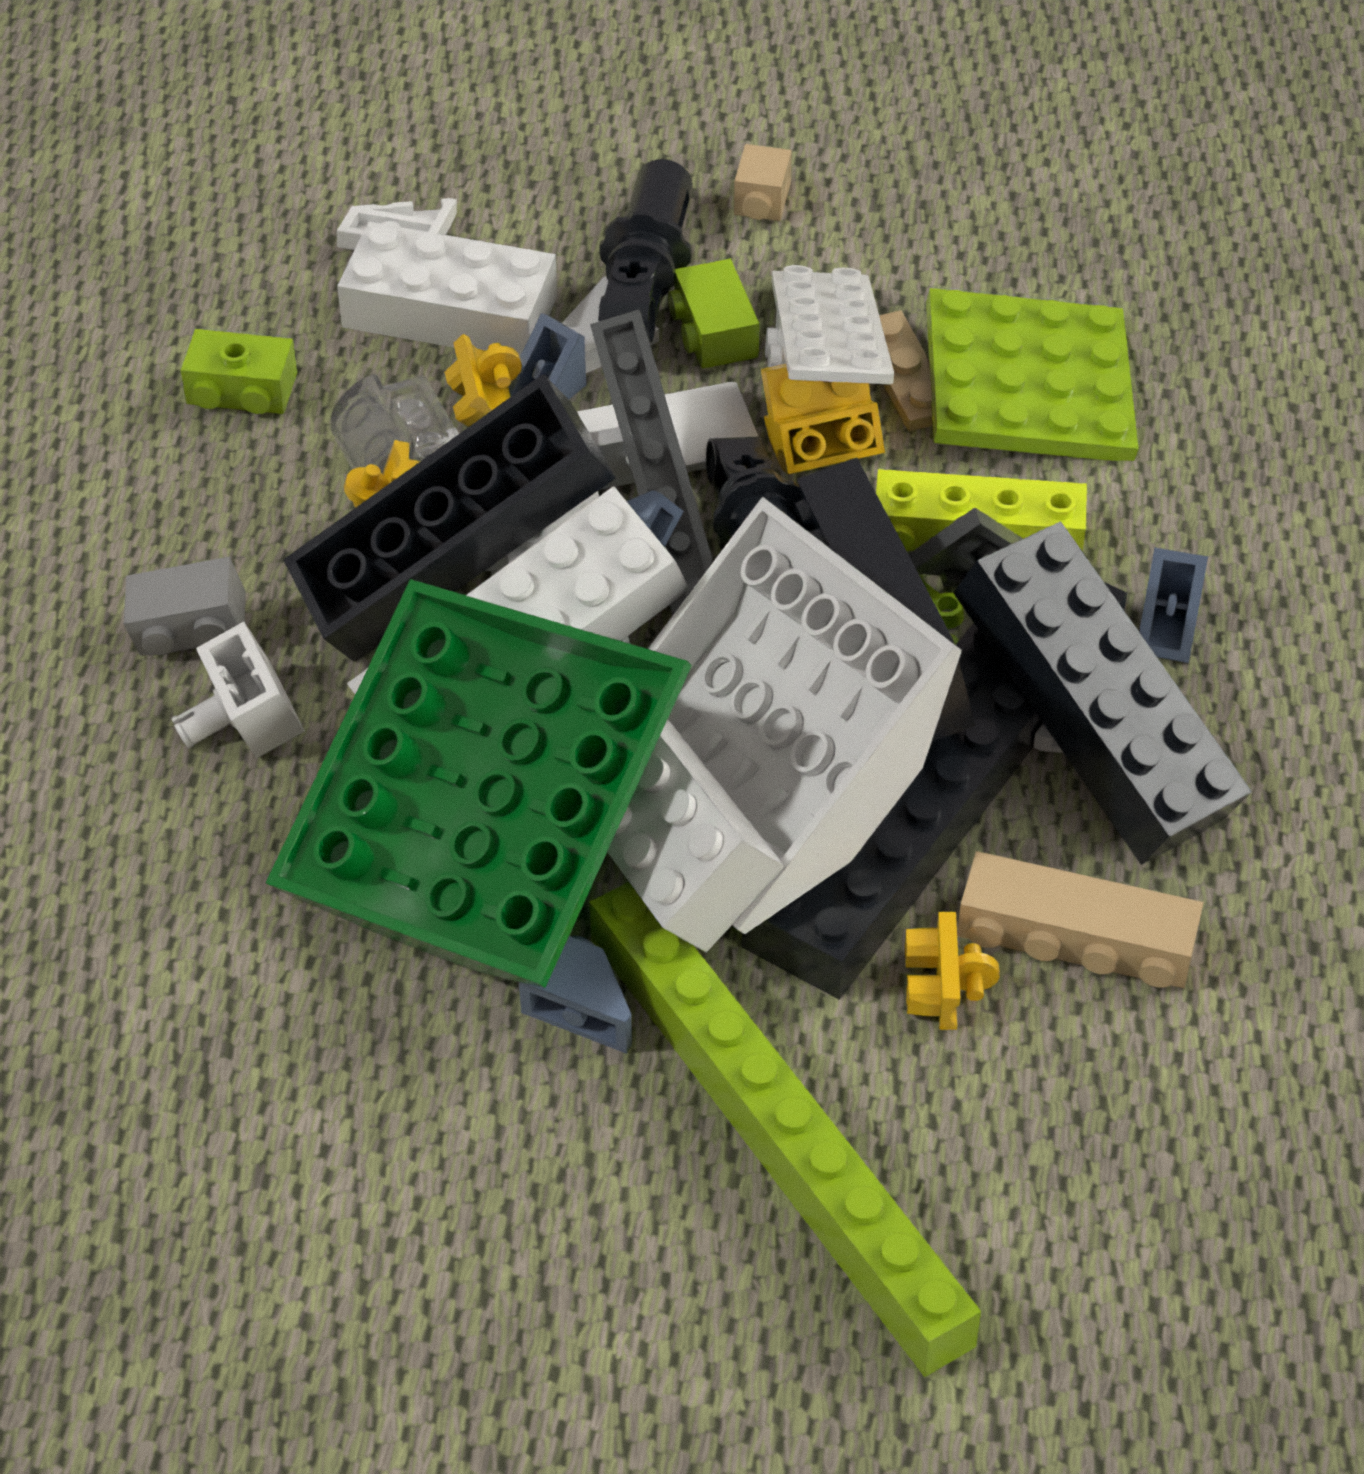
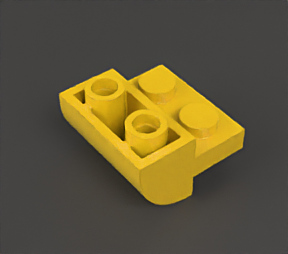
M786 364L761 369L768 415L764 416L766 430L771 447L781 469L785 473L792 474L842 463L856 457L860 459L885 453L878 405L871 400L869 383L791 380L788 377Z

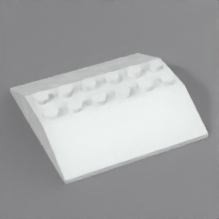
M764 497L760 499L648 648L649 650L687 660L692 665L668 720L785 866L732 924L737 930L744 934L748 933L853 860L922 770L962 651Z

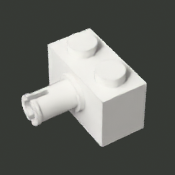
M245 622L236 625L196 648L215 689H213L214 696L171 718L178 734L189 749L199 741L231 724L238 730L255 757L258 758L305 731L270 660Z

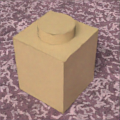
M745 144L734 181V215L746 216L756 220L781 221L791 185L792 150Z

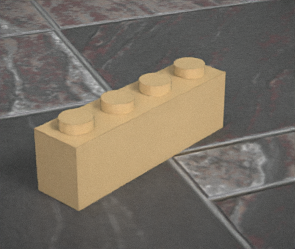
M976 851L960 904L957 936L970 939L971 942L979 944L984 948L1006 947L1026 952L1032 958L1040 961L1058 959L1083 965L1089 971L1097 974L1114 972L1140 978L1143 982L1153 987L1163 988L1171 985L1185 989L1204 902Z

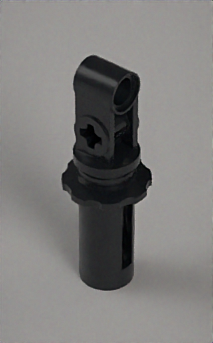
M656 159L642 166L637 174L626 216L617 217L609 223L605 230L606 236L600 242L599 247L601 261L606 265L608 284L605 294L600 300L598 322L640 309L650 343H652L654 338L655 323L661 299L668 293L671 287H674L675 269L687 267L692 259L691 244L684 238L682 227L693 183L688 171L677 162L667 159Z
M761 436L708 439L706 446L707 477L709 483L714 486L718 496V508L713 513L712 527L713 531L719 536V546L722 550L762 497L801 526L794 506V502L803 500L799 485L793 480L783 479L775 472L772 461L766 453Z

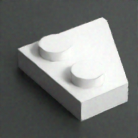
M441 199V209L414 211L412 201L397 202L383 206L376 204L352 206L337 229V247L355 250L368 221L446 235L457 213V199Z

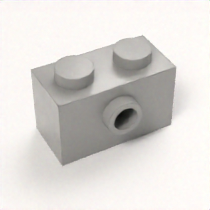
M230 556L127 575L123 624L140 656L164 655L197 648L236 625L245 622L246 591Z

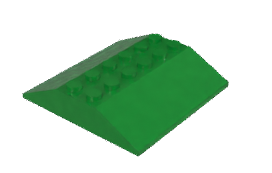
M410 579L265 883L274 889L409 947L477 972L546 988L692 665L687 660Z

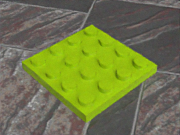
M929 289L926 311L932 395L933 443L1107 461H1135L1139 448L1123 308L960 290Z

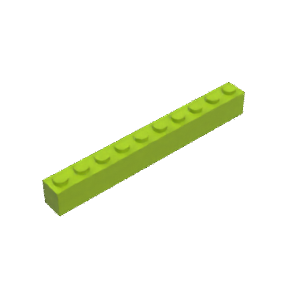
M630 882L590 901L591 941L595 946L604 949L610 966L922 1375L926 1377L977 1346L981 1310L694 945L664 929Z

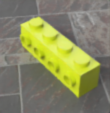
M878 469L876 494L906 551H914L951 525L957 518L965 515L973 508H977L1023 539L1061 521L1083 552L1086 532V483Z

